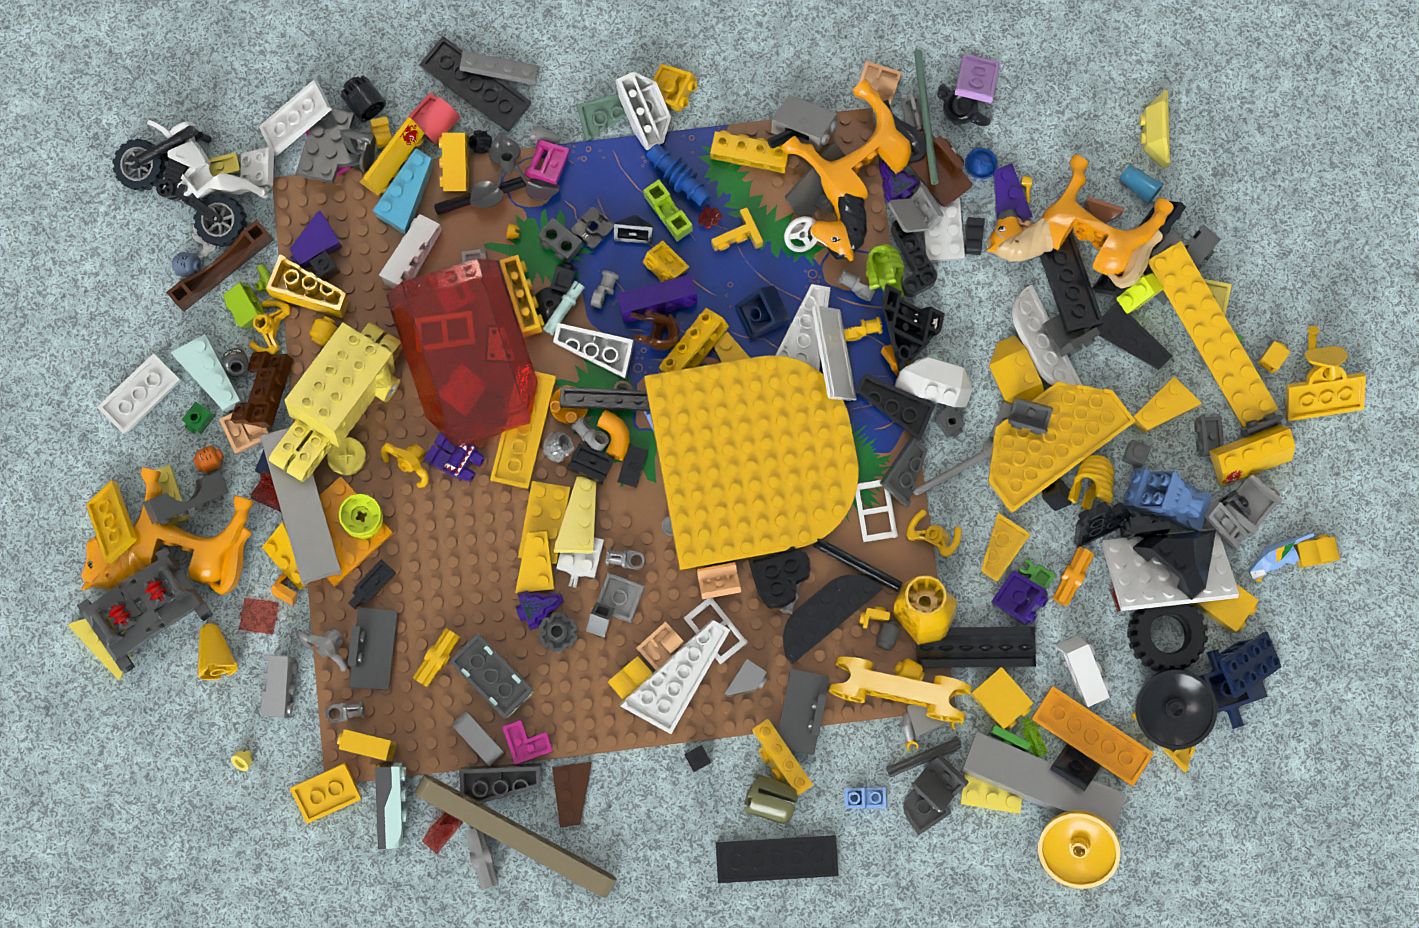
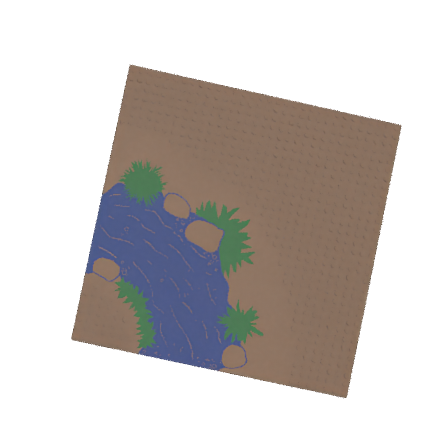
M865 108L835 112L837 113L836 121L838 122V127L834 133L830 134L828 143L823 145L820 151L816 152L821 156L832 142L837 143L845 156L863 146L875 130L872 109ZM772 119L668 131L666 133L664 143L660 144V146L665 151L669 150L672 153L671 157L676 160L678 157H681L680 165L684 162L688 164L685 170L692 167L693 171L690 175L697 172L696 180L698 182L702 181L705 184L704 188L712 194L709 202L703 207H700L693 200L689 201L684 191L676 193L674 188H671L669 183L663 180L665 173L660 169L656 170L654 168V163L646 156L649 150L643 147L636 135L557 144L568 148L570 153L558 180L559 192L546 200L537 201L531 199L527 195L526 188L528 185L526 184V187L505 193L502 201L494 207L480 208L471 204L437 215L435 211V204L471 193L473 187L481 181H491L496 185L501 165L494 164L490 160L489 152L471 154L468 156L469 191H443V187H440V176H443V168L439 166V158L432 159L435 166L422 195L423 198L418 206L415 218L421 214L440 224L442 231L406 295L386 286L379 276L400 244L404 234L380 220L374 214L373 209L383 196V193L381 192L377 196L359 182L366 172H362L360 167L351 168L337 176L334 184L297 175L273 178L278 254L292 262L290 256L293 254L290 248L315 214L321 210L342 245L341 249L329 255L340 273L326 282L345 292L349 299L343 319L285 302L291 309L290 314L284 318L287 354L293 358L289 372L290 391L324 348V346L311 340L312 337L309 335V331L317 318L323 319L324 316L331 318L335 321L334 325L337 328L343 322L359 333L363 331L368 323L372 322L386 331V334L389 333L404 343L399 356L394 361L395 372L392 375L400 380L396 392L387 402L375 396L366 411L346 436L358 440L364 446L367 455L363 468L358 473L350 476L340 475L329 466L326 454L313 472L319 495L341 476L357 494L369 495L375 499L382 510L383 522L394 533L336 587L326 577L307 584L312 635L323 636L331 628L341 633L344 639L338 648L339 655L345 660L348 667L346 671H340L339 665L331 657L327 656L324 658L316 651L318 649L316 644H313L324 771L346 762L355 783L375 781V767L378 763L402 762L403 767H406L407 777L457 771L464 766H487L488 764L452 726V723L466 710L505 752L493 765L514 764L502 727L522 720L528 739L547 732L553 752L525 762L754 734L752 729L766 719H769L776 731H778L791 669L829 677L821 726L903 716L907 711V706L910 705L908 703L866 695L865 702L859 703L845 700L829 692L830 684L845 683L851 676L848 671L835 665L838 657H856L869 660L874 663L872 671L896 675L894 668L898 661L903 662V660L909 658L917 663L916 642L893 615L894 603L900 590L896 592L872 579L883 589L792 665L783 647L784 628L792 614L781 612V608L769 609L761 601L757 593L748 558L679 570L674 537L666 535L662 530V522L669 516L654 431L643 411L608 410L625 422L630 434L629 445L648 450V454L636 488L617 482L625 457L623 461L614 460L603 485L597 483L594 537L604 539V545L595 578L579 577L577 588L569 587L571 575L568 572L557 570V565L552 564L555 588L529 592L530 594L539 592L542 595L549 593L562 594L564 602L556 610L549 612L548 618L551 617L552 613H564L566 618H572L578 627V630L575 632L578 637L572 648L566 647L564 653H553L550 647L544 648L538 639V636L542 633L539 628L530 630L526 620L520 621L516 606L520 605L518 593H515L522 559L518 558L532 481L571 487L570 500L577 476H584L568 470L567 466L579 443L590 448L591 446L587 442H583L581 436L571 429L573 424H564L555 419L549 406L529 489L490 480L518 368L556 376L553 394L565 385L577 388L613 389L614 385L619 381L629 382L633 390L646 391L644 376L663 373L658 367L673 348L665 351L655 350L645 343L634 340V335L650 337V331L654 324L639 319L634 322L624 323L616 295L661 282L643 263L647 252L661 241H664L689 266L688 271L680 277L691 274L697 292L698 303L693 306L681 307L672 312L659 313L667 316L672 315L677 319L680 328L679 341L685 335L687 329L696 321L699 314L705 308H708L723 317L729 325L725 333L728 332L750 358L775 356L811 284L830 287L828 308L840 309L845 331L846 328L848 330L851 327H860V320L862 319L864 321L873 320L876 317L881 319L882 334L878 332L870 333L862 339L846 341L855 393L864 373L895 386L898 377L893 373L890 364L881 353L882 347L892 344L881 304L884 293L881 285L879 288L874 289L875 293L871 301H866L859 298L851 288L843 284H837L845 268L847 272L857 277L859 275L862 276L860 283L868 285L869 288V278L866 276V262L869 251L873 247L882 244L891 245L878 154L866 167L863 164L859 169L860 171L856 174L868 192V198L865 200L867 234L864 244L854 253L853 261H849L847 258L835 259L828 251L827 246L819 241L811 249L804 252L792 251L785 243L784 234L786 228L793 220L799 218L786 201L785 196L812 166L799 155L789 154L785 173L710 159L715 131L720 132L723 130L730 132L732 135L744 134L752 139L764 138L768 140L776 135L771 133ZM536 147L520 149V155L515 161L519 164L523 174L531 164L537 149ZM548 151L543 152L536 170H541ZM516 169L511 173L503 172L501 183L520 177V174ZM392 177L391 180L389 181V184H391V183L393 182V180H394L393 177ZM657 180H660L670 193V197L679 211L682 210L692 223L693 231L678 242L644 197L643 190ZM591 207H595L612 223L637 215L653 225L652 244L613 241V229L594 250L583 242L581 250L570 261L578 269L573 282L577 281V284L580 283L585 288L577 298L575 306L571 307L567 317L560 324L634 340V348L626 379L556 345L553 342L555 332L552 336L543 330L546 324L541 326L543 332L525 338L523 336L499 260L518 255L520 262H525L528 271L524 272L525 278H530L533 290H530L531 297H534L541 289L551 287L556 266L563 262L554 255L555 252L550 248L546 250L540 245L538 234L552 218L571 232V228L581 219L580 217L584 216ZM747 207L763 240V246L755 249L748 236L747 240L741 243L734 242L723 251H714L711 239L743 226L740 210ZM835 208L829 214L817 209L811 216L816 221H838ZM508 223L519 227L520 232H516L520 234L518 238H506ZM592 225L589 229L593 232L597 229V226ZM810 226L807 237L811 241L813 237L811 235ZM550 233L547 238L550 240L555 239L557 234ZM791 239L792 244L795 246L805 245L802 240ZM566 244L562 247V250L569 251L572 246ZM485 248L488 258V270L462 272L472 293H475L477 301L453 312L472 311L476 344L418 352L415 318L446 314L430 279L451 270L457 265H461L463 268L462 251ZM312 265L304 269L321 279ZM607 270L610 273L618 274L619 278L616 279L613 287L614 294H606L603 301L604 304H601L603 306L600 309L591 306V300L595 289L597 290V287L601 284L603 278L602 271ZM455 276L451 278V281L462 300L466 296ZM775 285L791 320L781 327L751 340L735 305L759 288ZM549 301L547 303V307H552L554 305L552 301ZM467 318L447 320L449 341L469 339ZM441 321L421 324L424 345L444 342ZM487 325H496L499 328H504L514 361H508V363L485 362ZM668 328L662 334V340L667 338ZM713 347L710 350V352L706 355V357H711L720 361ZM820 360L819 372H821L824 375L822 362ZM463 364L483 380L488 386L481 396L486 391L491 393L497 391L504 397L502 401L505 403V408L496 419L490 418L487 420L477 412L476 403L467 416H464L439 396V390H443L442 386L449 382L451 373L454 374V369H458ZM856 394L857 400L843 401L850 419L858 461V484L882 480L912 436ZM588 409L584 417L585 422L592 429L607 435L609 442L599 452L608 455L606 450L610 444L611 436L607 431L597 427L604 410ZM442 428H445L455 436L476 447L485 457L480 467L474 463L470 465L469 469L476 473L472 482L463 479L460 481L427 464L423 460L420 464L428 472L429 481L425 487L418 488L416 484L421 480V477L414 470L412 472L402 471L398 466V458L388 453L390 461L385 463L381 457V448L385 443H390L394 447L406 450L409 446L411 447L416 444L424 450L426 456L432 445L438 447L434 441ZM551 432H563L571 437L573 441L574 451L560 463L548 459L547 455L544 454V439ZM595 438L598 443L602 444L600 439ZM923 468L917 474L916 487L925 483ZM883 486L860 490L863 510L887 506ZM912 491L910 507H904L891 495L898 537L863 543L856 496L841 523L822 538L896 578L903 584L910 578L931 574L938 579L934 546L926 541H910L906 536L911 519L922 509L926 511V515L918 522L915 531L927 530L931 526L926 491L920 495H914ZM888 511L864 515L867 535L891 532ZM814 543L797 548L807 553L811 563L810 577L800 584L799 598L796 599L793 612L835 578L844 575L868 576L814 548ZM611 548L614 551L622 552L624 550L638 551L645 557V566L640 570L623 568L622 565L616 564L608 566L605 563L606 558H608L606 557L608 556L606 555L607 549ZM638 555L633 556L631 559L632 565L639 566L642 563V558ZM382 559L396 574L366 605L361 603L356 609L352 608L348 602L355 596L352 593L355 590L354 587ZM735 562L741 592L713 597V599L748 641L746 646H743L722 664L714 658L672 734L621 707L619 704L623 699L611 687L608 681L637 656L652 673L656 671L636 647L665 622L687 643L696 633L685 621L684 617L706 600L702 599L697 569ZM607 573L644 585L645 588L632 623L612 617L605 637L586 631L591 611L598 600ZM711 604L691 619L699 630L710 620H714L719 624L724 621ZM875 606L886 608V612H890L889 620L899 624L898 628L901 629L895 647H892L891 651L876 645V638L885 621L869 618L867 629H862L863 624H860L859 621L861 612H865L866 608L874 609ZM358 608L398 612L389 690L349 686L351 666H348L352 626H356ZM447 628L461 638L450 653V658L442 670L438 671L430 685L426 687L413 679V677L424 662V656L432 645L436 644L443 631ZM731 629L718 651L720 656L740 641ZM477 633L534 690L533 694L508 718L504 719L449 662ZM746 659L767 672L765 677L768 680L762 689L757 688L754 692L732 697L725 696V692ZM923 668L925 673L922 679L923 682L933 684L935 676L952 678L951 668ZM955 696L949 702L954 708H956ZM364 701L365 709L363 710H365V718L363 719L356 717L349 718L348 721L332 723L325 717V711L330 705L347 703L348 705ZM338 708L331 709L329 712L330 718H339L340 710ZM344 729L395 741L397 745L393 760L385 761L339 749L340 745L337 744L339 734L343 733Z

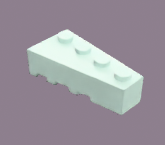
M205 334L170 352L227 414L233 412L236 403H244L230 375L225 372L223 362L211 339Z

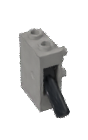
M789 94L772 118L771 133L776 135L767 140L770 148H776L786 143L793 136H796L801 143L812 144L816 151H820L822 146L828 143L830 134L834 133L838 127V122L836 121L837 113Z

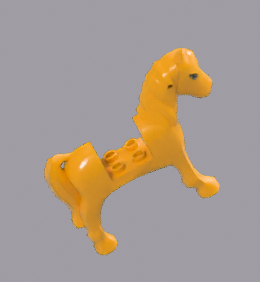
M142 466L140 476L146 485L145 502L162 495L163 490L158 482L161 472ZM235 495L233 500L235 506L233 517L228 526L214 537L197 536L169 522L160 525L159 522L152 524L143 504L140 515L133 524L137 541L112 564L104 561L96 536L87 541L86 562L81 573L84 584L81 590L93 587L111 591L116 586L119 587L123 581L156 562L158 557L156 553L160 550L163 541L165 545L180 547L181 545L182 550L194 551L188 573L190 580L209 585L219 595L231 592L238 585L243 568L244 544L252 533L244 525L248 521L249 510L252 507L253 500Z

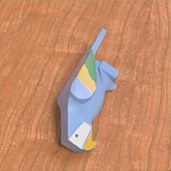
M1311 532L1293 539L1290 538L1264 548L1257 560L1248 569L1251 578L1256 582H1263L1262 578L1268 571L1279 569L1286 563L1296 564V561L1300 559L1293 545L1314 536V533Z

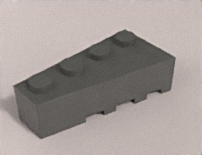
M542 763L464 766L459 769L460 792L482 804L541 787L543 783Z

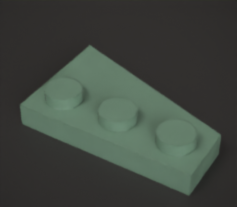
M618 94L576 104L585 141H588L627 116Z

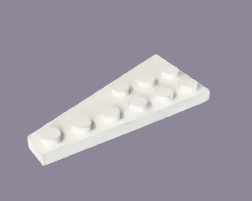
M811 284L775 356L800 360L819 371L821 357L812 307H828L830 287Z
M710 620L619 705L672 734L730 629L714 620Z

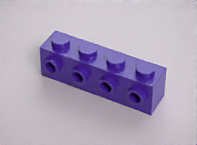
M691 274L616 294L624 323L638 320L630 317L631 313L644 315L647 310L657 313L672 312L675 309L691 307L698 303L697 292Z

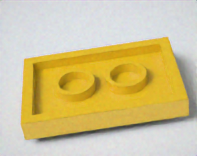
M346 762L289 788L306 824L362 799V795Z

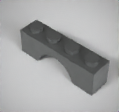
M219 471L196 480L195 492L188 501H178L168 493L149 499L143 502L151 523L159 522L160 525L170 522V517L177 515L179 518L189 514L188 510L191 508L199 510L206 507V502L210 500L213 503L223 500V495L229 493Z

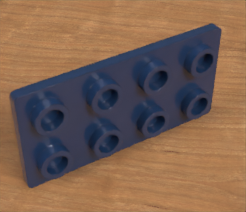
M1267 631L1262 632L1253 639L1237 641L1215 656L1234 698H1238L1281 668L1280 660Z

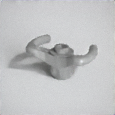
M333 628L323 636L309 635L304 631L299 633V639L307 649H311L313 644H316L318 648L316 651L324 658L327 656L331 657L339 665L340 671L344 672L347 670V663L339 655L338 650L344 639L341 633Z

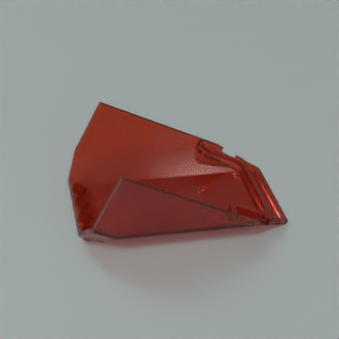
M474 259L403 281L386 295L425 417L455 447L530 424L538 381L499 260Z

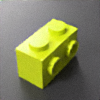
M1154 273L1147 276L1143 274L1137 283L1126 287L1124 293L1116 299L1124 311L1129 314L1139 309L1165 288L1158 281Z

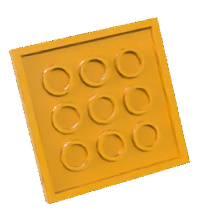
M341 476L319 495L342 572L340 575L336 574L326 577L335 587L394 534L384 522L379 532L371 538L358 539L346 532L339 520L340 506L345 499L357 493ZM360 514V518L357 520L364 522L366 516Z

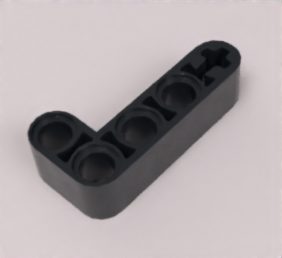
M895 220L892 224L891 235L913 272V275L904 280L902 289L906 297H914L934 286L937 280V273L914 232L906 233L896 230L897 227L900 229L901 227L898 221ZM910 242L914 245V248L908 249L904 244ZM921 259L923 264L916 265L913 260ZM929 275L932 277L933 280L931 282H926L923 279V276ZM913 284L916 289L910 291L906 288V285Z

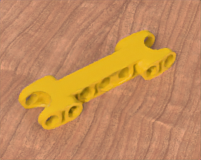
M838 657L836 659L835 665L851 674L849 680L845 683L830 684L829 692L837 697L864 703L866 695L927 707L926 715L932 719L947 722H963L966 714L952 707L949 703L953 696L971 693L972 687L963 681L946 676H935L932 684L872 671L874 663L869 660L856 657Z

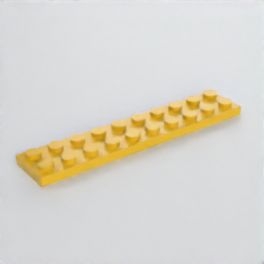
M1182 241L1150 258L1148 262L1150 269L1165 288L1163 289L1165 295L1241 426L1245 427V423L1252 420L1258 421L1264 415L1278 410L1277 405Z

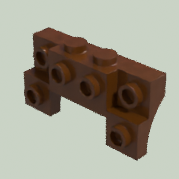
M267 351L253 352L247 370L251 373H257L248 402L235 404L230 421L234 424H249L261 428H271L293 358L288 354L271 355Z

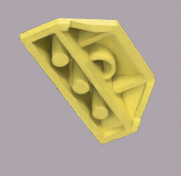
M1164 90L1140 114L1139 125L1143 127V132L1140 133V144H1143V150L1162 168H1167L1170 164L1168 90Z

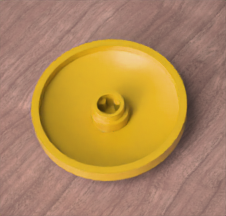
M1073 810L1055 816L1045 825L1040 835L1038 853L1044 869L1053 879L1072 888L1084 889L1098 886L1114 874L1119 865L1121 846L1117 833L1105 819L1088 811Z

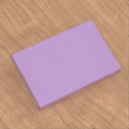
M963 54L954 95L992 103L1000 62Z

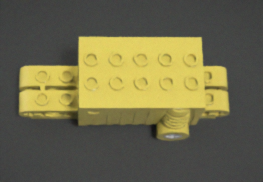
M342 322L284 401L289 416L295 422L272 451L269 461L282 470H287V473L301 482L309 478L333 445L340 447L342 441L366 411L375 396L387 402L394 395L400 383V380L392 375L395 372L394 361L399 356L404 343L393 335L386 334V331L372 322L368 323L361 333Z

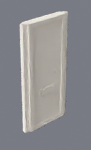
M813 306L812 312L828 398L847 401L857 400L840 309Z

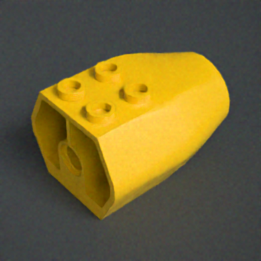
M933 575L916 576L903 584L894 603L893 615L918 645L940 641L947 635L953 622L957 601L946 591L941 581Z

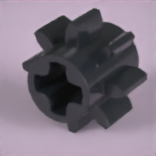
M475 130L474 135L469 138V146L474 150V153H487V148L492 147V138L487 134V131Z

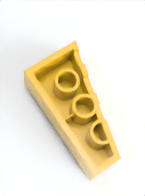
M281 254L279 255L266 287L270 297L343 319L349 304L347 294L330 283L319 279L315 274L302 269L298 264L287 260Z

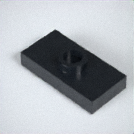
M629 445L617 481L618 483L634 488L637 487L648 450Z

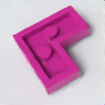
M522 720L502 727L515 765L553 752L547 732L528 739Z

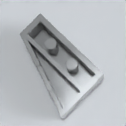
M264 654V660L268 661L267 672H263V679H266L265 689L262 691L261 716L288 718L289 714L291 715L293 711L291 695H294L296 690V683H293L294 675L298 673V663H296V659L291 657Z

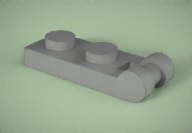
M1215 501L1204 514L1206 519L1227 541V544L1235 550L1239 548L1240 542L1249 535L1219 501Z

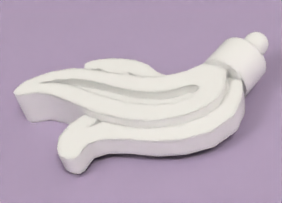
M193 224V230H194L195 234L197 235V233H196V232H197V229L194 228V224ZM192 233L193 239L203 245V249L200 251V260L203 257L206 258L209 253L216 249L217 246L203 241L201 237L195 236Z

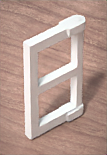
M881 480L857 485L855 496L863 543L898 537L891 494L885 488L887 506L866 510L862 508L860 490L882 486L880 484ZM888 511L891 532L867 535L864 515Z
M707 598L685 616L684 619L693 631L697 633L700 630L691 619L710 604L724 620L720 624L723 626L728 625L740 640L722 656L717 652L715 658L722 664L739 649L746 646L748 641L742 636L714 599Z

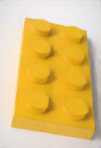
M113 480L109 481L86 503L104 561L112 564L137 541L118 483Z
M532 481L518 554L519 559H522L527 533L547 530L552 564L557 565L559 552H554V547L568 506L571 487Z

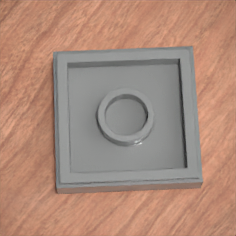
M607 573L597 602L615 608L612 617L632 623L645 586Z

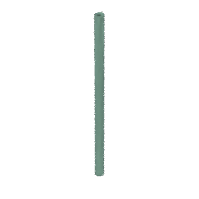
M915 50L914 57L931 184L935 185L939 181L921 50Z

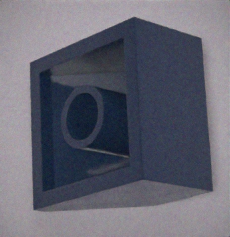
M775 285L759 288L735 305L751 340L771 332L791 320Z

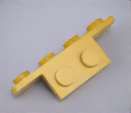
M766 719L752 729L763 746L758 749L760 752L759 756L765 764L769 765L771 768L770 772L775 780L781 782L786 780L791 787L796 789L798 796L813 786V783L769 719Z

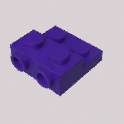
M1013 570L991 603L1008 613L1013 619L1027 626L1028 623L1032 624L1036 620L1038 608H1043L1048 602V593L1043 587Z

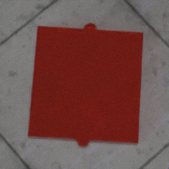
M244 598L243 609L240 612L239 630L273 635L275 622L278 620L276 616L279 602Z

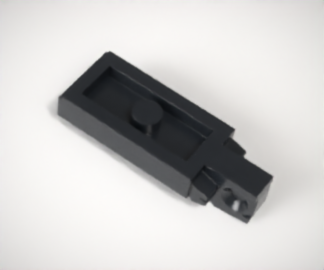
M381 559L354 587L355 590L352 593L355 596L348 604L354 609L361 603L366 605L393 578L396 572Z

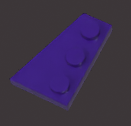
M1011 163L994 170L996 221L1000 212L1007 209H1012L1022 221L1033 217L1013 164Z

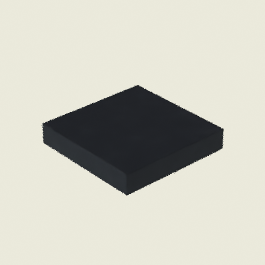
M1067 744L1052 764L1050 770L1085 791L1102 765Z

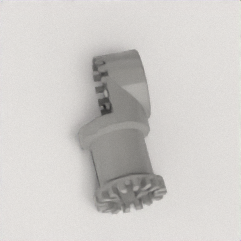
M844 268L841 274L842 277H840L837 284H843L851 288L859 298L871 301L875 290H870L868 285L860 283L862 276L859 275L857 277L847 272V269Z
M607 270L602 271L603 278L601 284L597 287V290L595 289L591 300V306L600 309L603 306L601 304H604L603 301L606 294H614L613 287L616 279L619 278L618 274L610 273Z
M584 417L578 419V423L575 422L571 426V429L581 436L582 441L587 442L594 450H603L609 442L607 435L592 429L585 422ZM595 438L600 439L602 444L598 443Z
M611 548L607 549L606 555L608 556L606 557L608 558H606L605 563L608 566L616 564L622 565L623 568L640 570L645 566V557L638 551L624 550L622 552L614 551ZM635 555L642 558V563L639 566H633L631 563V559Z
M364 701L348 705L347 703L330 705L325 711V717L332 723L348 721L349 718L356 717L363 719L365 718V710H363L365 709ZM333 708L340 710V716L337 719H331L329 716V712Z

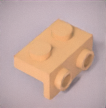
M735 562L697 569L702 599L741 592Z

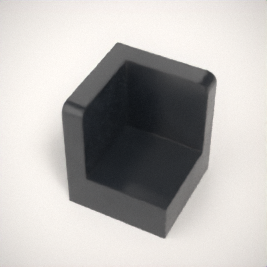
M1060 478L1042 490V498L1054 511L1072 504V501L1068 499L1071 489Z

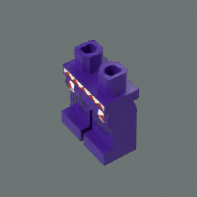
M442 428L434 441L438 447L432 445L424 461L460 481L463 479L472 482L476 473L469 469L470 465L474 463L480 467L485 457L476 447L455 436L447 429Z

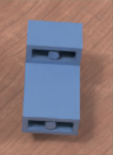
M1134 469L1130 477L1128 490L1124 494L1123 505L1140 514H1153L1187 531L1197 532L1202 529L1205 520L1204 514L1209 508L1213 495L1192 487L1190 483H1185V480L1180 479L1175 471L1151 472L1147 469Z

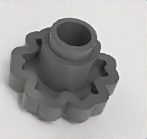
M552 613L551 617L544 618L538 627L542 632L538 636L544 648L550 647L553 653H564L566 647L572 648L578 639L575 634L578 630L575 621L572 618H566L564 613Z

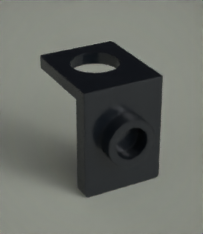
M1236 490L1218 500L1223 505H1226L1234 499L1247 518L1251 516V510L1248 507L1249 502L1243 495L1240 497Z

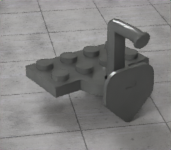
M331 108L330 112L310 128L296 175L334 184L339 167H349L359 162L362 172H367L373 164L375 157L376 139L374 133L351 130L355 114Z

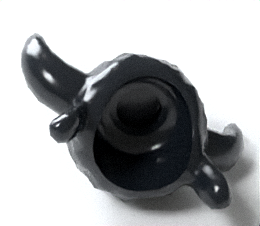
M941 84L938 87L937 96L944 101V114L952 123L958 125L971 122L978 126H988L991 123L990 118L978 111V100L954 95L955 90L951 91L945 84Z

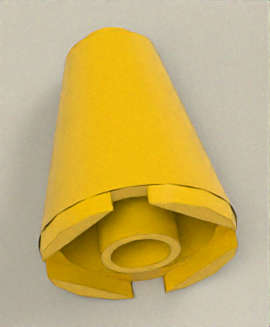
M214 623L204 624L199 630L198 677L201 676L202 680H217L222 678L221 674L227 673L228 676L234 674L238 670V665L219 626L214 625Z

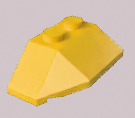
M1014 335L998 342L989 368L1004 401L1013 404L1015 397L1032 401L1044 392L1042 381L1026 347Z

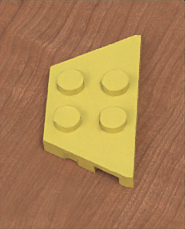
M108 618L105 619L112 631L118 633ZM82 619L70 623L68 626L109 671L118 680H121L123 672L119 669L87 620Z

